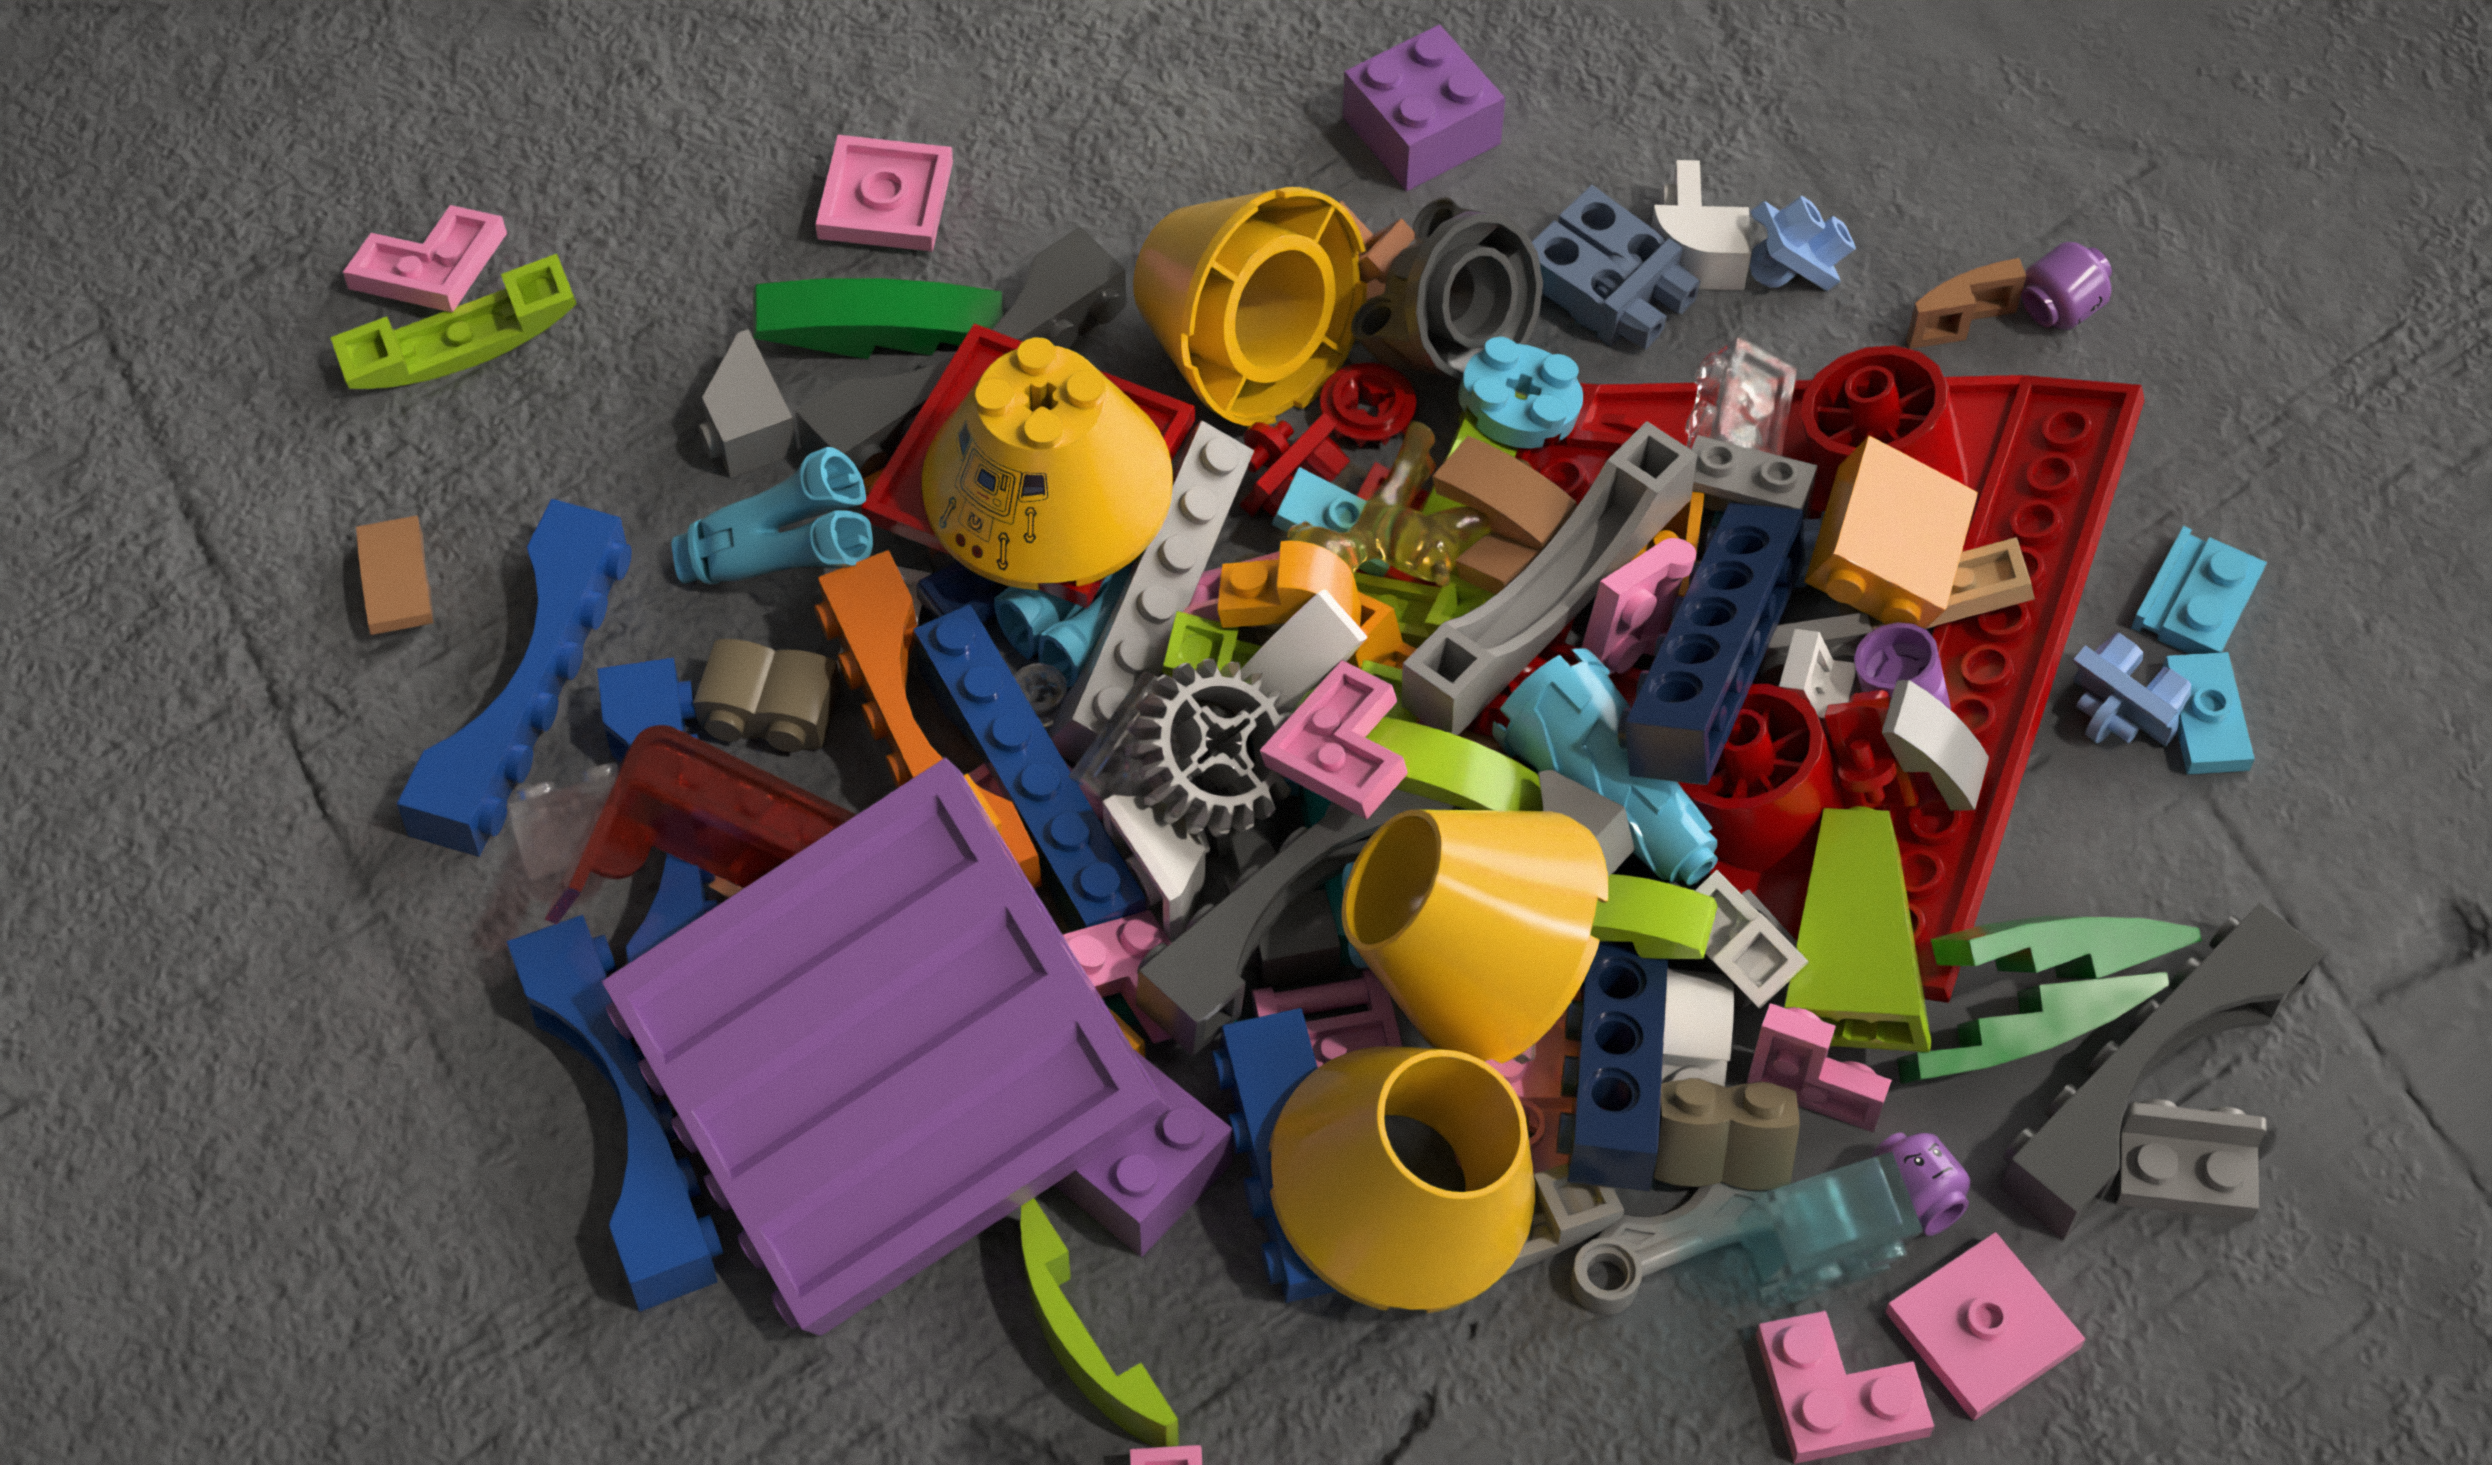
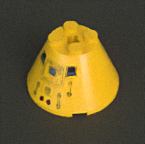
M1034 337L1026 339L1019 345L1018 349L1004 354L993 362L941 426L927 451L924 461L922 494L929 524L940 543L957 561L976 574L991 581L1021 589L1039 590L1038 583H1060L1076 580L1078 587L1098 581L1119 571L1136 559L1154 540L1163 526L1171 504L1173 491L1172 463L1167 445L1159 429L1150 417L1083 356L1069 349L1054 346L1051 341L1045 338Z

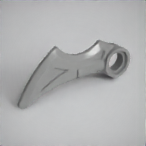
M1724 1182L1699 1186L1691 1199L1674 1211L1652 1217L1623 1215L1621 1219L1605 1228L1597 1239H1593L1582 1246L1576 1255L1570 1285L1573 1296L1581 1306L1591 1312L1603 1315L1620 1313L1631 1305L1637 1296L1641 1279L1646 1275L1708 1251L1746 1240L1781 1235H1827L1832 1228V1222L1809 1205L1779 1189L1750 1190L1735 1187ZM1609 1262L1620 1268L1624 1273L1626 1281L1623 1286L1616 1290H1602L1593 1285L1589 1280L1587 1270L1595 1263Z

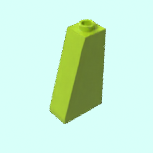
M1862 806L1849 809L1824 808L1796 949L1809 963L1790 980L1784 1008L1796 1007L1808 1010L1819 1017L1821 1021L1836 1026L1830 1046L1930 1052L1931 1035L1900 852L1889 811L1874 810Z

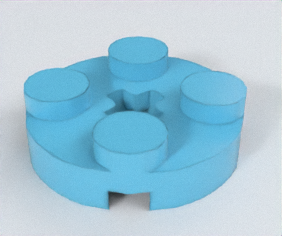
M1493 337L1486 342L1484 349L1475 354L1467 363L1459 386V403L1464 413L1468 405L1470 411L1478 418L1476 428L1487 437L1502 444L1518 448L1531 449L1542 447L1545 438L1555 437L1560 434V441L1567 437L1575 426L1583 403L1582 387L1577 380L1579 368L1568 356L1550 354L1533 346L1516 344L1513 340L1506 337ZM1515 391L1527 394V399L1516 398Z

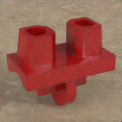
M1323 413L1291 447L1287 439L1294 433V430L1288 422L1281 420L1274 428L1263 422L1252 424L1244 432L1243 437L1245 445L1254 450L1247 470L1255 473L1262 465L1269 469L1254 484L1253 490L1239 506L1251 517L1262 507L1275 517L1293 479L1292 476L1299 467L1332 483L1350 462V459L1339 446L1329 438L1337 424L1328 415Z
M1884 690L1854 693L1847 703L1828 705L1824 715L1840 765L1838 769L1842 787L1848 792L1852 807L1862 806L1872 809L1886 804H1898L1905 807L1917 806L1920 793L1914 773L1903 771L1882 734L1892 697H1889L1888 692Z

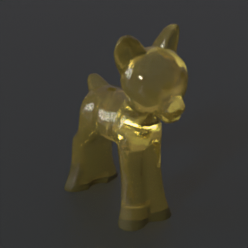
M1412 422L1407 428L1402 446L1390 472L1378 490L1365 504L1355 524L1347 532H1337L1325 527L1314 526L1308 521H1304L1301 524L1293 525L1288 530L1287 539L1288 541L1315 544L1331 551L1348 565L1353 575L1363 562L1379 559L1406 574L1424 581L1436 582L1441 587H1447L1450 582L1449 573L1456 567L1455 560L1469 547L1492 531L1488 515L1468 506H1459L1428 516L1409 508L1423 484L1436 468V463L1429 454V450L1435 443L1433 432L1422 423ZM1517 458V460L1531 467L1527 461Z

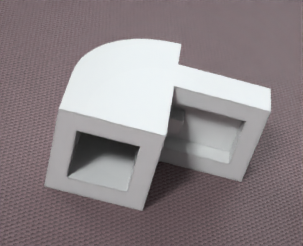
M1676 160L1673 184L1662 185L1661 205H1654L1651 228L1659 233L1665 241L1670 238L1683 247L1679 265L1700 281L1699 289L1744 291L1751 257L1749 207L1702 206L1700 161Z
M1667 968L1662 1083L1699 1078L1725 1087L1727 1061H1730L1734 1015L1733 982L1725 974Z

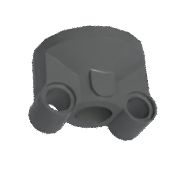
M1448 197L1438 198L1427 204L1416 216L1412 230L1415 232L1414 237L1417 241L1415 244L1404 248L1393 260L1386 276L1385 292L1383 295H1378L1364 303L1355 313L1351 322L1353 336L1382 365L1391 367L1400 373L1413 369L1461 381L1467 363L1475 354L1484 349L1489 339L1493 337H1506L1513 340L1516 344L1527 345L1539 318L1543 289L1538 252L1525 230L1504 215L1461 208L1454 200Z

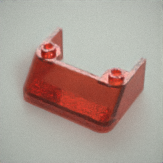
M666 725L648 727L637 735L623 757L579 841L545 920L556 925L559 923L581 893L590 871L607 879L627 878L637 872L643 865L652 846L744 889L857 814L674 727Z

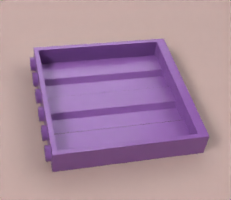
M946 757L602 981L613 1002L606 1006L610 1019L625 1039L635 1038L645 1056L644 1059L638 1062L645 1080L658 1096L666 1093L678 1113L677 1116L671 1119L676 1134L691 1153L694 1154L699 1150L711 1172L704 1176V1181L711 1195L724 1211L732 1208L742 1224L744 1231L737 1235L742 1249L757 1269L761 1270L766 1266L777 1285L778 1290L774 1291L771 1297L780 1315L791 1328L795 1329L800 1325L802 1330L819 1336L824 1335L1170 1109L964 775Z

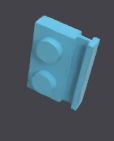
M2183 526L2142 602L2131 628L2140 632L2142 627L2159 635L2158 641L2187 654L2222 653L2262 576L2267 562L2211 537L2208 538L2207 542L2190 535L2192 529Z

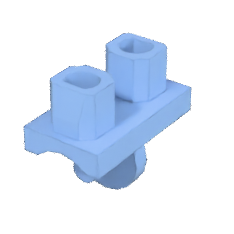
M1802 195L1781 211L1765 201L1750 211L1753 219L1764 225L1768 233V238L1757 244L1752 250L1750 269L1756 281L1769 288H1775L1786 284L1798 273L1826 291L1841 282L1834 265L1856 249L1849 231L1842 221L1832 216L1824 222L1819 210Z
M2119 632L2112 635L2095 652L2085 645L2073 659V664L2078 666L2074 683L2087 691L2080 698L2076 707L2092 718L2085 735L2095 743H2100L2113 732L2129 743L2136 736L2140 728L2166 747L2178 733V717L2191 695V683L2173 669L2166 667L2161 669L2147 687L2134 680L2130 675L2143 661V651L2137 644Z

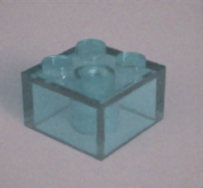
M1893 1152L1764 1192L1734 1221L1762 1299L1784 1293L1788 1304L1826 1291L1825 1285L1838 1280L1844 1273H1848L1851 1283H1855L1888 1271L1890 1263L1907 1256L1904 1246L1923 1232Z

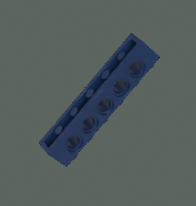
M1729 503L1718 527H1710L1702 561L1694 562L1692 572L1689 575V588L1684 597L1678 596L1675 600L1672 611V624L1667 633H1660L1657 638L1654 662L1650 670H1642L1637 683L1636 700L1632 708H1624L1620 716L1618 744L1620 748H1627L1629 776L1708 785L1805 564L1803 510Z
M1633 852L1613 872V874L1646 878L1672 884L1668 879L1663 880L1658 877ZM1600 941L1589 971L1580 986L1581 999L1580 1001L1572 1000L1567 1007L1564 1039L1577 1041V1055H1565L1560 1096L1573 1097L1572 1113H1560L1556 1153L1569 1155L1567 1182L1650 1191L1658 1155L1668 959L1639 957L1632 942ZM1607 1052H1614V1053H1617V1054H1619V1055L1610 1054V1053H1607ZM1602 1107L1611 1108V1109H1614V1110H1616V1111H1615V1112L1606 1111V1110L1602 1109Z

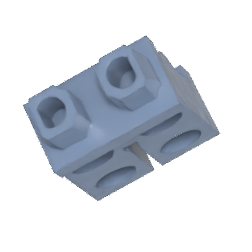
M1593 185L1587 188L1559 215L1558 222L1554 220L1532 241L1539 257L1543 280L1542 294L1568 310L1572 317L1582 326L1598 331L1597 338L1610 347L1623 336L1640 347L1647 349L1660 336L1667 317L1654 308L1653 305L1659 300L1676 313L1683 314L1697 298L1700 281L1679 265L1683 247L1670 238L1665 241L1653 228Z

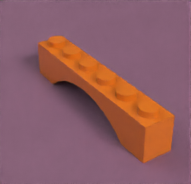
M889 550L858 561L855 566L843 567L818 577L823 602L814 605V610L828 641L837 637L844 652L838 654L837 658L844 678L851 690L859 687L862 688L868 700L867 703L861 705L863 716L875 741L886 738L892 753L886 755L885 760L896 788H899L943 758L929 744L914 720L906 698L909 657L915 643L913 629L917 627L913 599ZM976 785L1001 821V837L1032 887L1035 889L1042 886L1038 854L1013 803Z

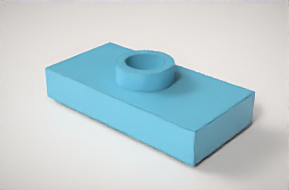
M1299 467L1271 525L1307 543L1315 544L1337 554L1343 561L1370 575L1384 577L1409 522Z
M2229 653L2166 656L2162 668L2173 669L2191 683V695L2178 717L2177 733L2186 773L2204 774L2250 771L2255 758Z

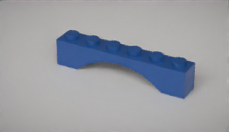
M551 498L527 545L536 580L538 604L534 632L524 659L506 688L481 715L451 737L431 746L421 754L397 802L408 837L480 857L490 835L497 836L501 831L507 816V800L515 784L523 783L530 772L533 761V747L541 731H548L554 723L558 711V696L566 680H573L580 669L583 659V645L590 630H597L601 626L607 611V596L615 579L622 580L628 571L632 549L626 543L621 517Z
M971 604L914 628L919 672L946 718L955 724L969 740L998 784L1005 799L1013 803L1038 854L1039 866L1058 911L1070 932L1146 911V898Z
M674 657L597 668L602 720L611 755L634 773L648 790L667 824V856L660 887L645 920L626 945L628 964L718 906L717 899L706 901L704 884L711 883L716 879L711 844L699 845L698 828L709 826L704 788L693 789L691 773L703 772L699 739L697 734L687 735L685 726L686 719L696 718L693 705V688L691 680L679 682Z
M582 914L506 941L536 1027L563 1040L589 1060L612 1087L625 1112L628 1135V1161L621 1195L609 1222V1228L639 1312L718 1283L712 1258L723 1254V1250L710 1214L697 1219L690 1199L700 1196L701 1191L688 1156L676 1161L674 1159L669 1141L679 1137L671 1123L673 1115L668 1102L663 1100L654 1104L647 1086L649 1084L638 1065V1062L645 1058L639 1046L633 1047L630 1039L627 1040L621 1035L606 1010V1006L613 1002L602 981L607 978L606 975L617 972V968L605 935L602 934L592 938Z

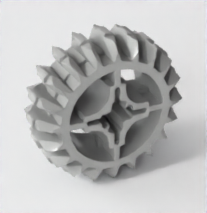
M1214 658L1204 659L1197 664L1196 670L1190 663H1182L1173 669L1172 678L1163 674L1152 682L1151 688L1154 694L1145 693L1136 701L1135 706L1142 716H1136L1131 719L1127 724L1126 730L1139 738L1140 741L1126 747L1124 756L1142 761L1143 767L1131 774L1130 781L1142 783L1148 780L1153 790L1144 798V804L1153 806L1163 800L1167 804L1164 811V822L1172 824L1185 814L1187 833L1197 834L1208 825L1212 836L1222 837L1229 833L1231 825L1236 831L1241 833L1254 826L1255 818L1265 820L1272 816L1276 809L1273 801L1280 802L1289 796L1292 789L1285 782L1284 778L1286 777L1265 766L1260 749L1293 713L1284 712L1279 715L1273 705L1281 699L1282 691L1273 690L1266 695L1259 691L1263 673L1254 672L1241 681L1239 662H1229L1222 667L1221 671H1219ZM1195 700H1207L1221 704L1235 713L1236 716L1227 719L1219 717L1207 705L1201 708ZM1172 722L1176 725L1172 731L1178 738L1181 746V754L1177 762H1175L1170 743ZM1228 732L1229 736L1218 745L1220 752L1198 763V758L1208 751L1206 744ZM1249 734L1254 745L1255 764L1251 761L1246 751V740ZM1197 776L1208 778L1219 789L1226 787L1232 796H1218L1207 793L1193 785L1190 780Z

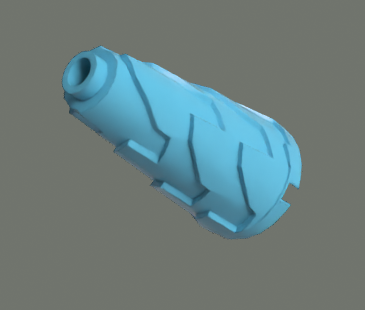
M1586 648L1572 649L1575 653L1574 657L1580 662L1573 666H1570L1560 655L1542 665L1514 690L1500 708L1503 714L1510 720V723L1506 729L1502 724L1493 722L1492 734L1495 740L1511 758L1516 756L1536 774L1539 775L1541 771L1552 769L1624 806L1635 848L1633 853L1658 877L1663 880L1668 879L1670 882L1684 880L1688 885L1700 881L1714 868L1718 861L1714 854L1717 848V840L1709 832L1712 826L1678 782L1629 776L1627 748H1620L1618 744V726L1624 708H1630V706L1608 677L1611 672Z

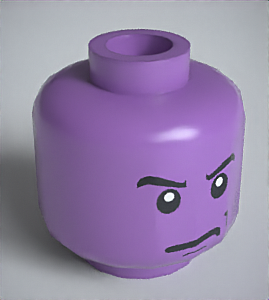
M2063 242L2025 271L2026 280L2021 294L2022 302L2031 317L2043 327L2050 328L2053 326L2063 330L2073 329L2110 300L2112 287L2109 277L2112 275V269L2107 258L2094 247L2087 249L2079 243Z
M1899 1132L1885 1139L1874 1150L1872 1160L1875 1164L1868 1174L1867 1189L1901 1231L1905 1233H1919L1923 1231L1927 1236L1936 1235L1953 1225L1968 1208L1969 1201L1966 1195L1970 1187V1177L1934 1134L1917 1133L1906 1137L1904 1133Z

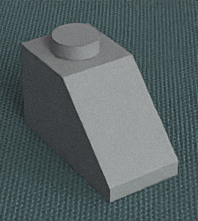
M749 329L736 334L702 396L706 422L698 425L699 434L709 458L713 459L720 456L730 478L798 454L793 418Z

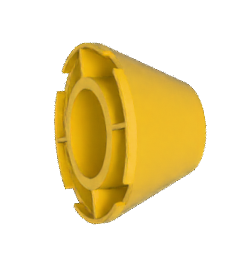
M1285 187L1186 206L1164 217L1146 238L1138 255L1134 271L1133 292L1135 303L1148 327L1197 397L1209 410L1228 421L1244 426H1251L1255 422H1263L1270 425L1276 423L1275 416L1284 413L1293 406L1304 409L1321 394L1326 381L1335 372L1340 370L1356 339L1351 332V322L1355 313L1366 303L1368 283L1360 281L1358 252L1362 253L1366 250L1359 228L1349 212L1335 199L1309 188Z
M1407 810L1386 821L1371 836L1358 855L1344 890L1342 925L1349 942L1432 1049L1459 1051L1477 1057L1482 1061L1493 1059L1503 1064L1525 1052L1550 1030L1569 1006L1583 983L1600 942L1599 939L1590 935L1597 900L1602 903L1608 902L1606 862L1602 849L1591 831L1580 822L1562 813L1553 811Z
M1378 1046L1351 1051L1333 1058L1307 1076L1291 1094L1275 1122L1268 1152H1271L1273 1188L1269 1192L1278 1222L1286 1238L1305 1264L1324 1282L1345 1296L1384 1311L1393 1307L1409 1310H1426V1313L1440 1312L1462 1305L1485 1292L1505 1274L1521 1252L1530 1231L1535 1206V1180L1526 1118L1521 1102L1509 1082L1495 1068L1481 1059L1453 1050L1400 1046ZM1398 1115L1413 1118L1427 1124L1441 1134L1451 1145L1460 1160L1465 1176L1466 1192L1438 1189L1414 1176L1394 1153L1387 1137L1384 1116Z

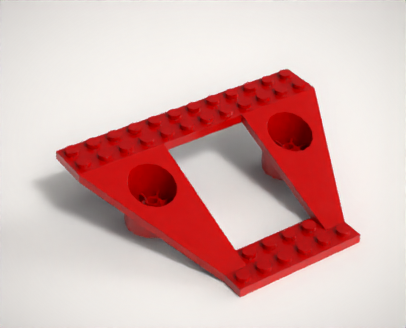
M1895 345L1865 347L1840 356L1819 371L1813 380L1643 384L1579 383L1582 387L1583 403L1571 433L1560 441V434L1555 437L1545 438L1542 447L1531 449L1518 448L1514 457L1561 488L1577 502V506L1591 488L1607 460L1647 421L1690 450L1697 435L1818 465L1809 519H1821L1822 511H1826L1839 465L1868 436H1871L1978 492L1962 552L2017 537L2035 599L1937 625L1932 635L1937 644L1951 706L1950 710L1969 728L1989 757L1975 810H1950L1929 772H1913L1920 793L1917 806L1905 807L1898 804H1886L1872 808L1874 810L1889 811L1900 852L1924 999L1949 1003L1961 966L1937 965L1930 939L1970 929L1975 925L2144 405L2142 385L2029 375L1944 377L1939 365L1920 351ZM1487 519L1478 541L1491 532L1489 519ZM1575 617L1533 659L1536 669L1558 655L1570 666L1578 663L1572 649L1579 648L1565 643ZM1631 667L1621 674L1616 671L1609 676L1629 704L1630 709L1636 700L1637 683L1642 670ZM1752 684L1708 785L1678 782V784L1712 826L1709 832L1717 840V848L1714 854L1718 861L1704 879L1707 880L1718 870L1741 894L1749 889L1788 933L1798 941L1824 808L1849 809L1852 805L1847 790L1842 787L1838 775L1840 765L1831 736L1824 734L1815 708L1794 691L1771 684ZM1505 688L1500 692L1502 696L1506 695ZM1728 793L1732 796V798L1722 797Z

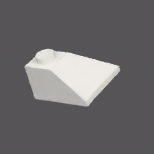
M1113 795L1102 801L1104 829L1146 898V911H1151L1172 943L1185 932L1189 921L1196 914L1205 884V854L1210 851L1208 839L1204 831L1197 834L1187 833L1184 816L1172 824L1164 822V811L1167 804L1163 800L1153 806L1144 804L1145 797Z

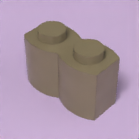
M715 640L693 702L699 727L705 729L711 736L728 742L738 741L741 738H762L774 748L784 752H799L802 749H821L842 687L837 661L823 655L801 650L775 651L766 646L744 640Z
M1699 1078L1662 1083L1658 1155L1653 1173L1654 1178L1665 1183L1688 1187L1708 1186L1720 1182L1750 1190H1773L1789 1186L1800 1126L1796 1091L1770 1082L1741 1084L1729 1088Z

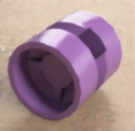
M1897 622L1875 629L1868 633L1858 644L1854 662L1862 692L1884 690L1888 692L1889 697H1892L1897 680H1910L1942 702L1948 709H1951L1936 640L1927 630L1915 624Z

